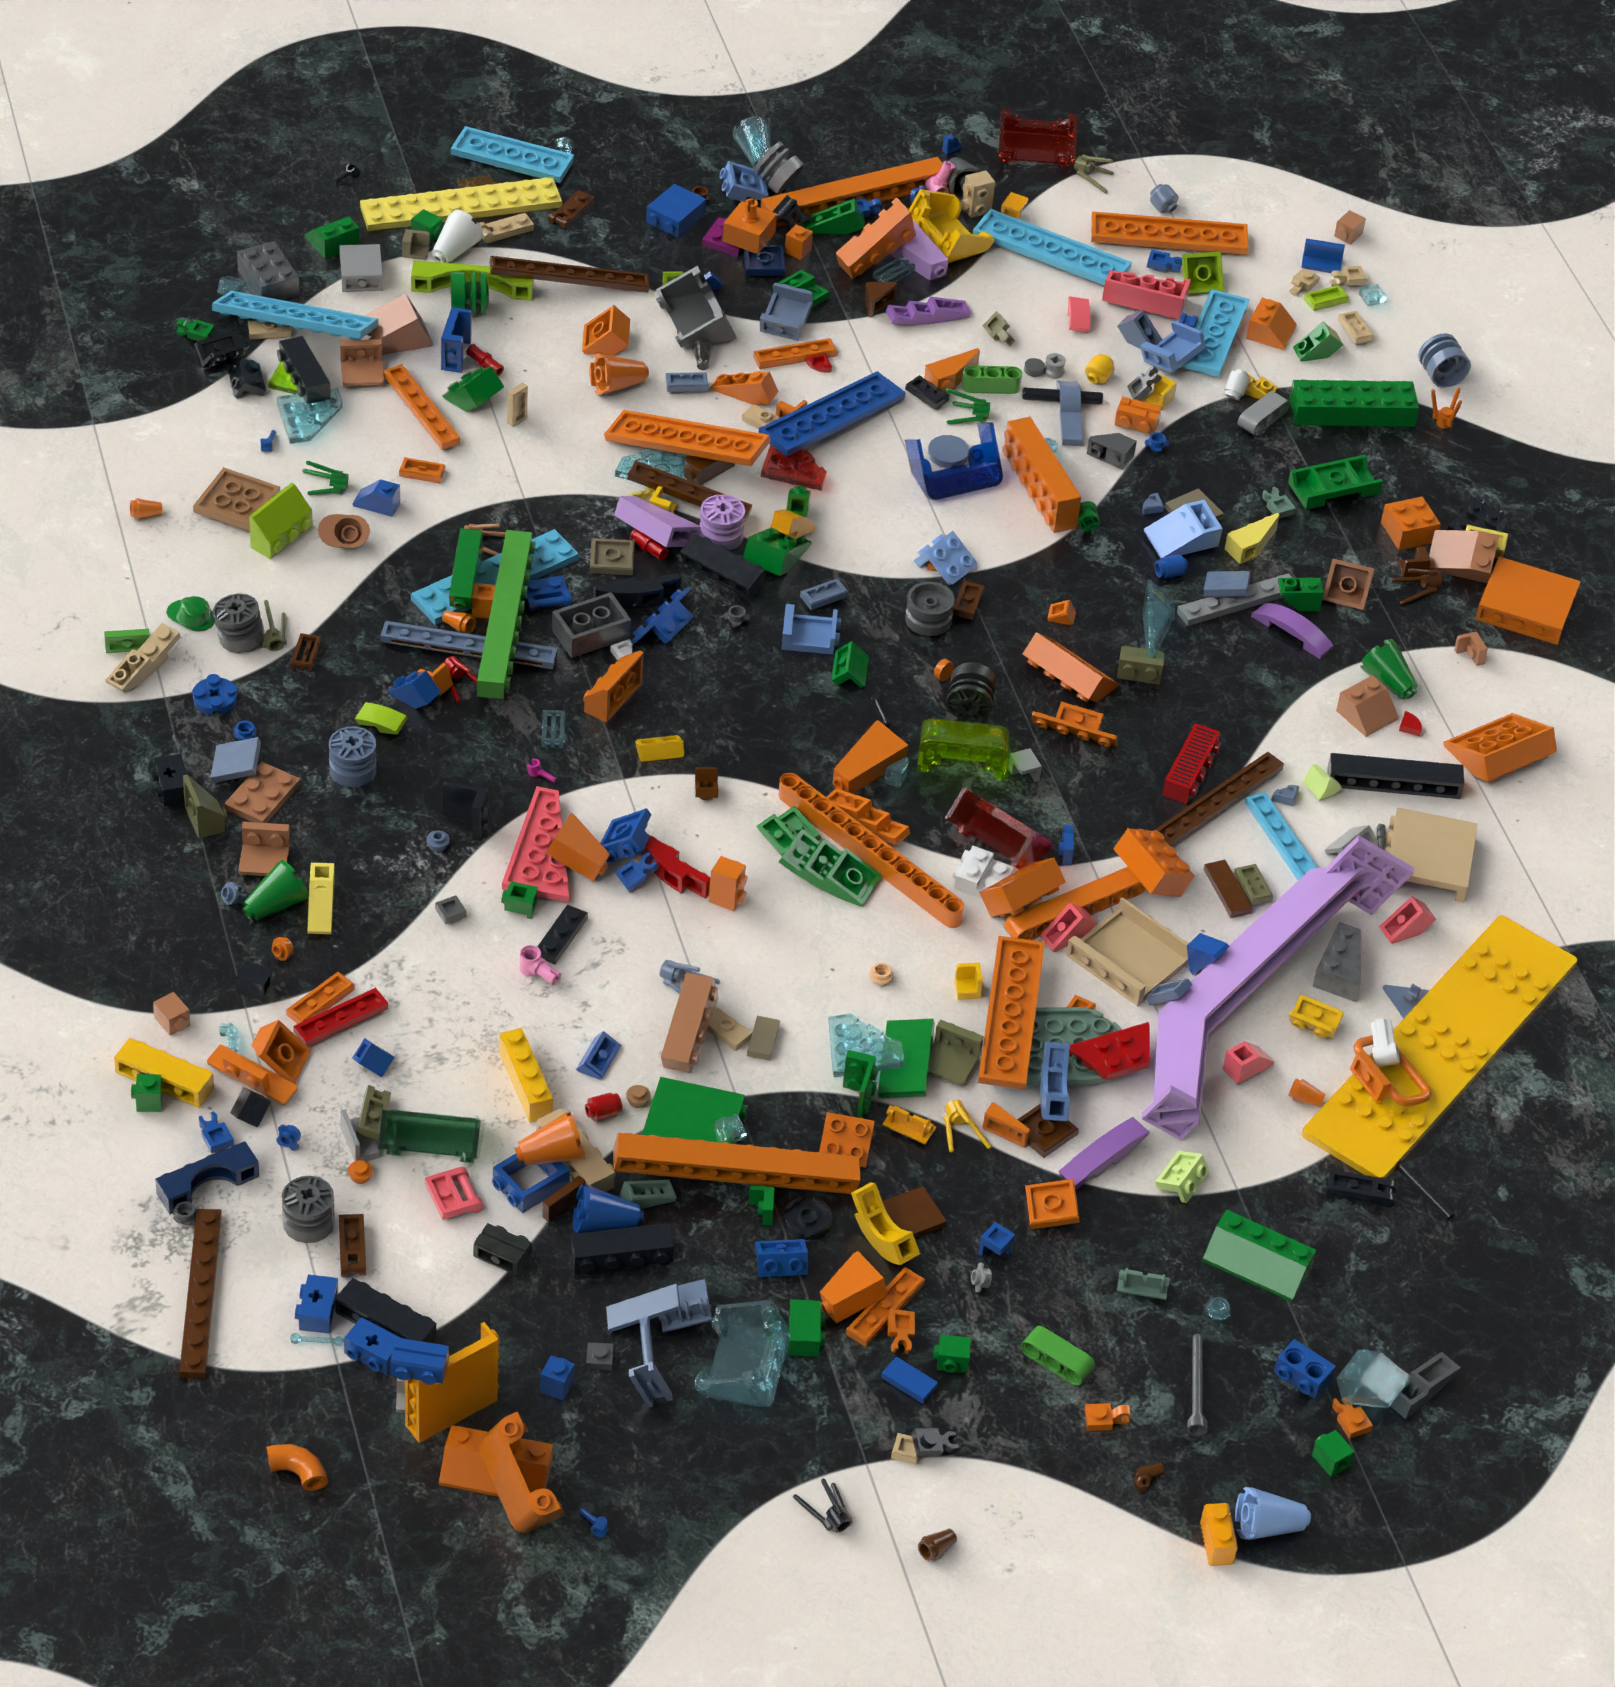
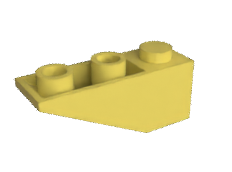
M1279 514L1267 516L1238 530L1231 531L1227 534L1225 550L1239 564L1256 558L1277 530Z
M311 863L308 934H331L335 885L334 863Z

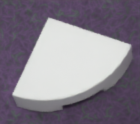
M628 639L611 645L610 651L619 660L623 656L632 654V642Z

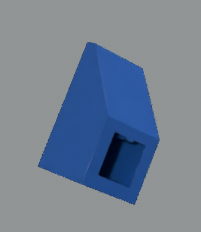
M415 671L406 678L404 675L397 678L393 682L394 686L388 691L391 696L415 709L429 704L441 693L427 671L420 673Z

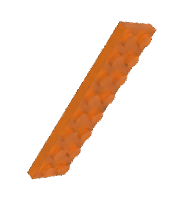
M1092 211L1091 242L1247 255L1248 224Z
M623 410L604 433L606 441L736 463L744 466H752L771 442L770 436L767 434Z
M998 936L978 1083L1026 1089L1045 942Z

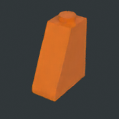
M570 813L546 854L593 882L598 874L602 876L609 866L606 860L610 854L574 814Z
M859 1251L853 1253L820 1291L822 1300L821 1310L825 1311V1316H830L836 1323L846 1319L887 1296L884 1278Z

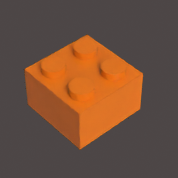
M1423 496L1385 504L1381 524L1398 550L1431 544L1435 530H1439L1441 525Z

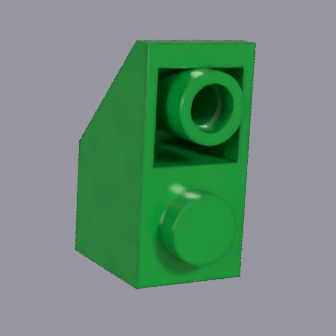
M1322 322L1294 345L1293 349L1299 360L1303 362L1329 358L1343 346V343L1337 332L1325 322Z
M1278 578L1280 595L1298 611H1320L1324 593L1320 578Z

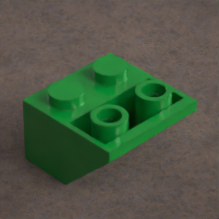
M492 366L485 369L479 367L473 372L470 371L464 374L460 382L456 381L447 387L449 391L442 396L445 400L467 412L479 407L503 389L504 385Z

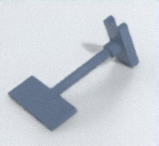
M677 1284L606 1307L608 1330L610 1332L640 1323L644 1365L629 1369V1377L648 1407L653 1406V1400L665 1397L667 1401L673 1400L671 1390L654 1365L650 1320L681 1309Z

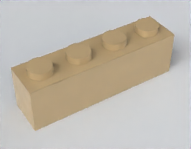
M560 1108L537 1119L536 1131L565 1114L564 1110ZM578 1129L581 1138L580 1145L584 1148L586 1158L563 1162L570 1169L571 1179L574 1180L580 1176L586 1181L585 1185L605 1192L613 1189L616 1176L613 1166L610 1163H606L597 1147L594 1148L586 1133Z

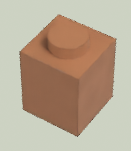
M1349 210L1337 221L1334 237L1351 245L1363 234L1366 218Z
M174 992L153 1002L154 1018L169 1035L190 1026L189 1009Z

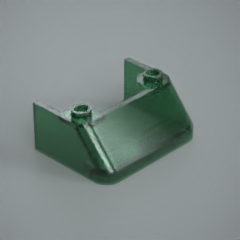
M390 1109L382 1110L378 1149H387L386 1154L401 1156V1151L451 1155L460 1157L459 1162L474 1163V1159L480 1158L485 1119Z

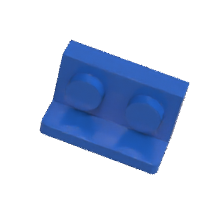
M804 1239L755 1241L759 1277L808 1274V1251Z

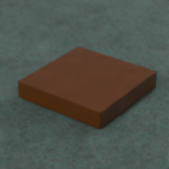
M1041 1104L1017 1119L1030 1129L1028 1145L1043 1158L1077 1136L1079 1129L1069 1120L1043 1119Z
M924 1186L882 1201L891 1220L902 1230L911 1231L914 1238L946 1227V1219Z

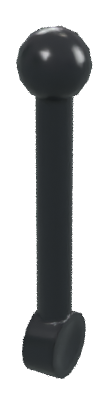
M872 694L871 701L875 702L883 719V724L886 727H890L891 721L887 719L879 702L880 695Z

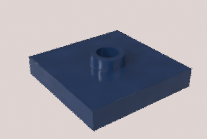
M765 245L759 254L744 249L746 276L786 275L784 245Z

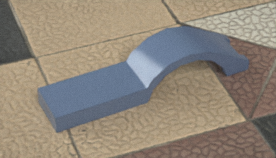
M1057 380L1056 387L1060 391L1059 420L1062 445L1082 446L1080 385L1077 381Z

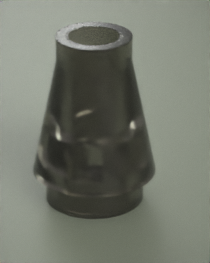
M699 339L693 345L697 368L700 370L709 368L713 346L707 339Z

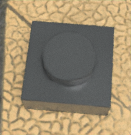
M457 895L435 903V909L445 924L466 917V909Z
M588 1342L586 1369L612 1370L613 1344Z

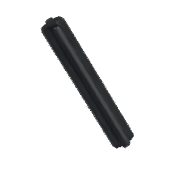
M1024 387L1022 398L1024 400L1060 402L1059 389ZM1081 391V403L1102 404V392Z

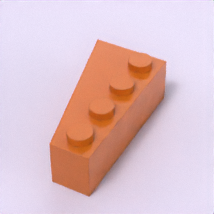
M898 198L892 201V207L887 211L883 209L878 214L880 217L872 225L868 223L863 227L859 237L854 236L836 252L839 265L852 279L864 273L865 270L874 264L879 263L881 259L895 252L906 242H910L916 236L911 212Z

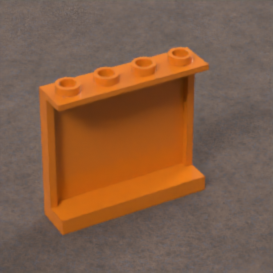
M1498 557L1479 603L1475 620L1558 645L1571 606L1577 597L1581 581Z

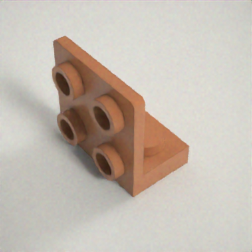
M243 822V845L238 869L240 875L266 876L281 860L287 862L290 847L289 824Z

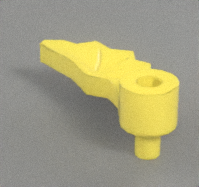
M646 487L644 492L641 490L629 495L645 500L648 496L652 497L656 490Z

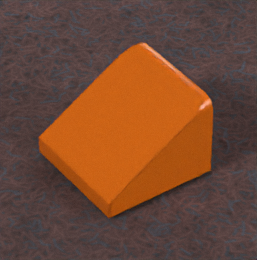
M1066 600L1051 604L1048 621L1073 625L1076 610L1071 601Z

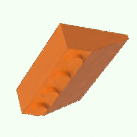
M1514 713L1443 742L1444 747L1473 776L1483 779L1485 782L1495 781L1501 775L1511 774L1520 767L1530 766L1532 762L1546 759L1549 755L1557 752L1554 727Z

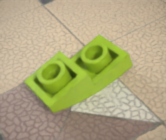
M365 702L355 717L358 725L375 726L380 733L395 735L399 733L408 719L406 715L396 710Z

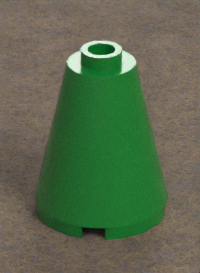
M1394 639L1385 640L1383 642L1386 645L1381 648L1377 645L1367 653L1361 661L1363 665H1360V668L1369 676L1373 675L1399 698L1410 699L1417 693L1418 684Z
M281 860L243 902L245 907L242 910L250 920L253 918L258 921L305 901L309 897V892L302 879H297L293 874L295 870L286 861Z

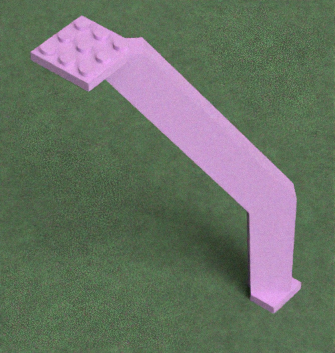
M1358 835L1327 867L1310 869L1235 939L1222 955L1203 969L1191 981L1192 986L1179 999L1170 1000L1159 1011L1153 1102L1142 1112V1120L1179 1140L1185 1138L1200 1123L1209 1033L1347 902L1372 915L1414 874V867Z

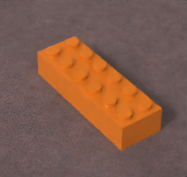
M1031 417L1007 421V429L1004 432L1005 444L1002 447L1003 456L1010 462L1011 468L1018 475L1021 485L1025 486L1029 498H1032L1035 502L1037 511L1043 515L1046 525L1051 528L1053 533L1077 528L1081 496Z

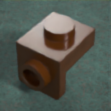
M695 768V797H699L701 800L718 798V768Z

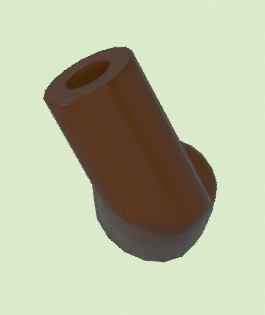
M1159 1462L1140 1467L1133 1480L1134 1486L1140 1491L1148 1489L1153 1477L1164 1475L1162 1463Z

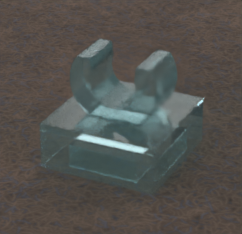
M738 1114L727 1118L722 1117V1119L715 1121V1129L721 1142L733 1143L746 1139V1131Z

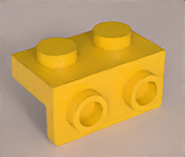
M1300 994L1293 1011L1291 1010L1289 1013V1021L1296 1028L1312 1030L1320 1038L1326 1039V1037L1333 1039L1344 1016V1011Z

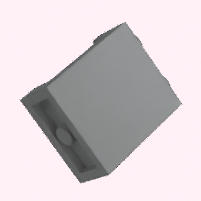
M380 244L339 245L342 292L383 291Z

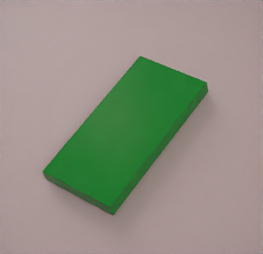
M934 1018L887 1021L878 1086L879 1098L926 1096L935 1027Z

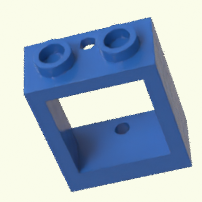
M514 1154L493 1167L492 1184L497 1191H501L507 1197L513 1207L516 1206L524 1213L570 1183V1169L563 1162L537 1164L549 1177L523 1191L510 1175L527 1165H525L524 1161L519 1162L517 1155Z

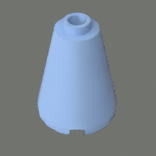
M1253 1487L1243 1488L1246 1492L1240 1493L1238 1496L1235 1522H1240L1241 1530L1237 1529V1533L1241 1539L1252 1540L1303 1531L1310 1524L1311 1514L1304 1504Z

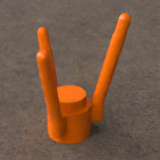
M1459 387L1456 389L1450 408L1443 407L1439 411L1437 409L1435 390H1431L1432 418L1436 420V424L1440 428L1452 427L1453 420L1462 404V400H1459L1456 404L1461 390Z

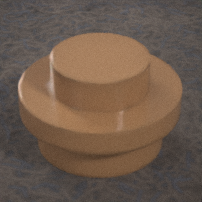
M634 1085L627 1090L626 1099L631 1106L642 1108L650 1100V1091L645 1086Z

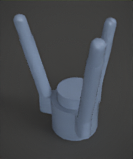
M671 960L664 961L659 973L660 977L664 978L663 984L670 986L679 994L681 988L673 982H679L683 974L686 975V972L707 976L697 973L700 971L699 967L676 963ZM714 978L715 983L719 984L720 980Z

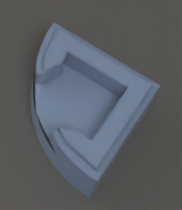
M1158 493L1151 494L1143 503V514L1159 513L1164 510V505Z
M1288 785L1287 788L1275 790L1271 801L1293 806L1299 786Z

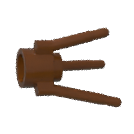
M1410 568L1408 569L1409 573L1424 575L1391 579L1392 582L1420 581L1421 586L1427 589L1400 602V605L1414 601L1429 593H1436L1437 588L1442 585L1441 573L1436 569Z

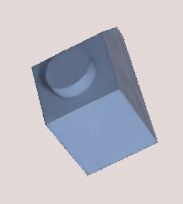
M1144 310L1128 315L1117 325L1126 342L1141 349L1140 345L1145 341L1154 345L1162 341V338Z

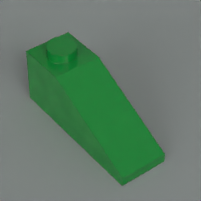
M855 198L810 215L813 220L804 221L801 224V227L813 231V234H849L865 227L864 214Z

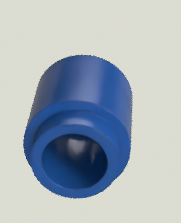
M1180 554L1160 558L1159 561L1155 562V572L1158 578L1167 579L1185 575L1188 569L1187 560Z

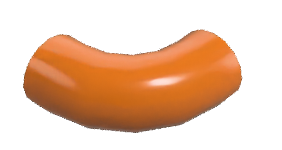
M292 1444L266 1447L271 1472L279 1470L294 1472L300 1477L303 1489L307 1491H316L328 1484L327 1474L319 1458L308 1449Z

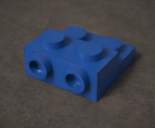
M647 808L611 821L600 842L610 854L606 860L607 863H615L624 857H633L634 854L637 855L645 849V844L649 838L645 829L652 815Z

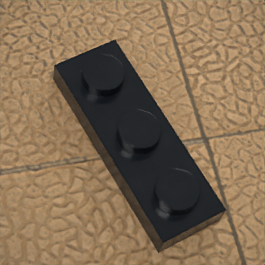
M567 904L537 946L541 951V957L547 962L556 965L587 921L588 912Z

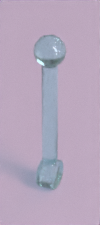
M293 1333L290 1336L291 1343L293 1344L304 1341L334 1343L336 1346H341L344 1343V1339L341 1336L335 1338L300 1336L298 1333Z

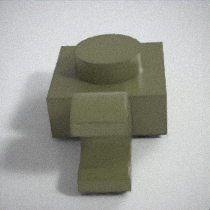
M997 311L982 325L996 341L1000 338L1008 346L1015 342V339L1006 331L1010 325Z

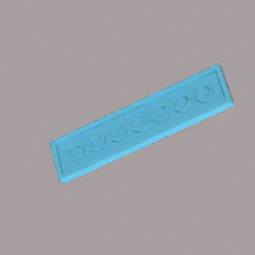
M990 209L973 229V234L975 235L981 232H988L995 239L993 244L1104 286L1110 270L1128 272L1131 269V261Z
M230 291L212 303V311L220 312L221 315L232 314L237 315L241 319L253 318L257 319L258 322H274L278 326L289 325L294 326L295 329H310L315 333H331L332 336L336 337L347 336L351 340H360L378 327V318L236 291Z
M555 529L532 539V541L536 542L535 554L530 555L533 556L532 569H528L530 571V580H536L579 560V553ZM502 553L481 562L477 583L496 585ZM452 575L411 593L412 602L434 625L443 622L442 616L446 610L461 613L470 610L469 608L457 609L450 606L449 592Z

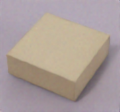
M901 1433L897 1434L891 1459L916 1465L918 1456H916L912 1436Z

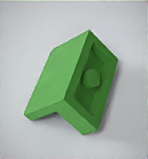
M149 629L104 631L106 653L130 652L132 649L137 651L150 637Z

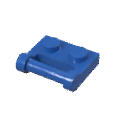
M563 576L530 580L529 584H525V586H528L525 602L529 612L536 611L537 608L572 605L571 594L568 592Z

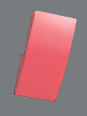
M1068 297L1067 316H1069V330L1089 332V299Z

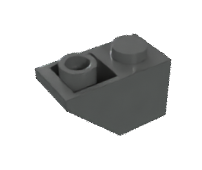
M1120 433L1090 436L1086 454L1123 470L1135 455L1137 441Z

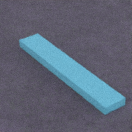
M1266 792L1246 797L1245 804L1297 880L1302 878L1310 869L1318 868Z

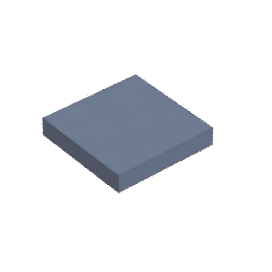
M1250 571L1207 572L1204 596H1247Z
M259 737L216 745L210 777L213 783L256 775L261 747Z

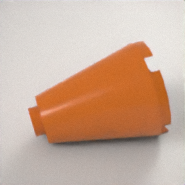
M597 353L592 357L595 358V361L590 362L591 386L596 387L597 391L594 392L598 395H604L643 383L649 376L648 367L641 361Z
M571 1112L561 1115L518 1141L519 1147L515 1148L518 1161H524L525 1165L575 1161L586 1158L584 1148L580 1145L581 1138Z

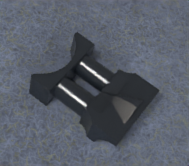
M788 195L772 211L777 214L778 220L785 221L791 229L795 225L800 226L804 221L813 220L809 214H803L798 208L797 201ZM792 214L799 220L797 223L791 217Z

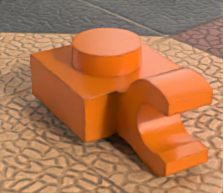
M1110 1403L1085 1404L1084 1411L1087 1431L1113 1430V1424L1125 1425L1130 1423L1129 1405H1120L1111 1410Z

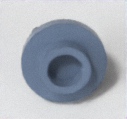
M227 882L224 885L221 896L225 904L233 905L236 902L243 903L247 894L240 893L243 888L241 885L235 882Z

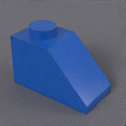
M380 479L361 489L353 502V506L393 517L400 505V484Z

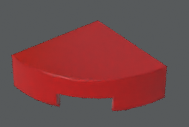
M826 354L806 357L807 365L813 370L825 373L832 372V366Z
M1405 711L1399 731L1420 736L1422 724L1415 715Z

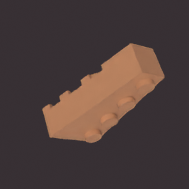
M686 972L661 1054L663 1067L691 1073L693 1066L697 1065L699 1050L704 1043L708 1024L719 999L718 987L715 985L714 978Z

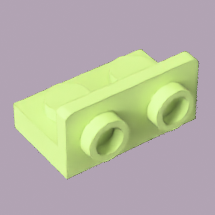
M1178 1151L1156 1179L1157 1189L1178 1192L1181 1202L1187 1203L1209 1174L1203 1154Z

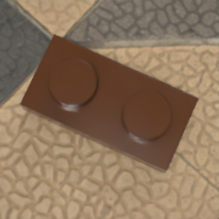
M964 581L954 604L953 615L973 620L984 593V585Z

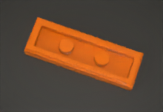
M337 972L286 1009V1015L299 1024L331 1008L355 990V984Z

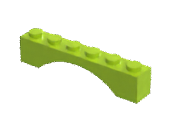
M413 260L411 292L433 293L440 289L451 287V272H464L466 281L471 280L472 272L476 274V281H480V272H486L489 289L505 294L511 299L532 301L534 279L490 274V266Z

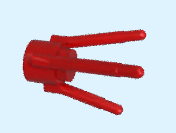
M452 656L444 661V664L448 665L451 678L459 679L465 674L477 683L478 678L456 657ZM453 684L450 689L456 702L459 703L460 698Z

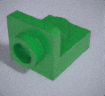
M750 1186L749 1204L758 1205V1215H763L762 1225L772 1226L774 1187Z

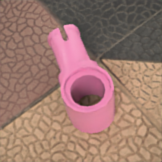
M944 161L939 173L926 181L925 187L927 190L949 194V189L947 188L949 184L948 179L955 169V165L952 162Z
M527 945L520 950L519 969L523 975L541 976L552 986L560 980L562 974L547 964V961L541 957V951L538 947Z

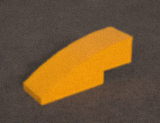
M788 510L775 511L770 526L795 539L815 530V525L812 521Z

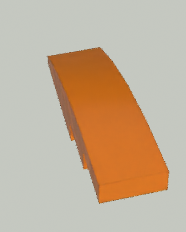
M837 788L826 797L885 842L897 846L910 834L909 826L891 820L890 813L873 808L870 799Z

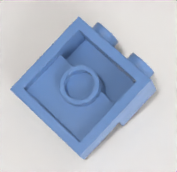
M728 161L725 168H722L720 172V179L724 181L722 191L726 192V196L730 199L745 202L747 197L754 200L768 197L765 179H760L763 172L756 175L753 172V168Z

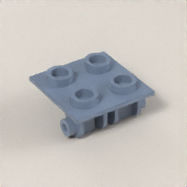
M705 1279L679 1285L681 1309L658 1316L659 1320H661L663 1333L712 1321Z

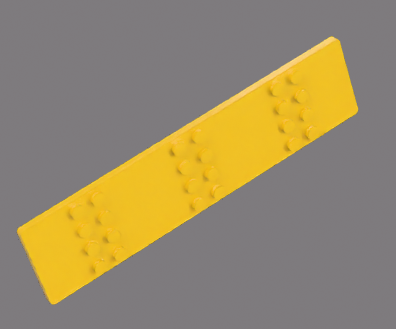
M1499 915L1393 1030L1397 1047L1429 1085L1432 1094L1430 1099L1425 1103L1406 1107L1397 1104L1386 1094L1384 1100L1376 1102L1355 1075L1352 1074L1303 1127L1302 1137L1365 1176L1386 1179L1396 1168L1398 1162L1410 1153L1575 968L1577 958L1511 919ZM1371 1053V1055H1370L1369 1057H1370V1058L1373 1060V1062H1374L1373 1053ZM1399 1064L1378 1067L1402 1096L1412 1097L1422 1094L1421 1090Z

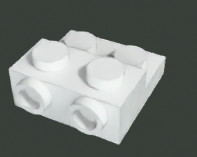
M972 846L970 851H964L961 859L962 866L957 865L954 869V888L981 897L980 891L1013 874L1014 867L994 860V853Z

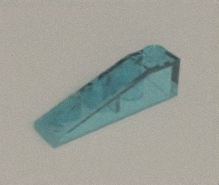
M1147 579L1142 617L1147 658L1155 659L1169 630L1170 620L1175 618V607H1171V599L1152 580Z

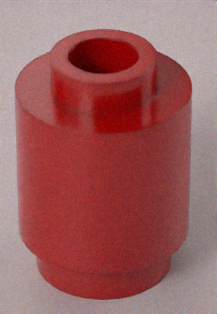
M611 1092L588 1098L587 1104H585L586 1115L594 1122L617 1116L623 1109L620 1096L617 1093L612 1094Z

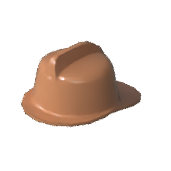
M328 515L321 520L318 526V535L321 541L328 546L337 548L360 547L367 541L370 534L367 521L357 515Z

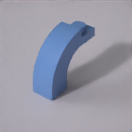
M1045 1041L1040 1082L1041 1115L1045 1120L1068 1121L1070 1097L1067 1093L1069 1043Z

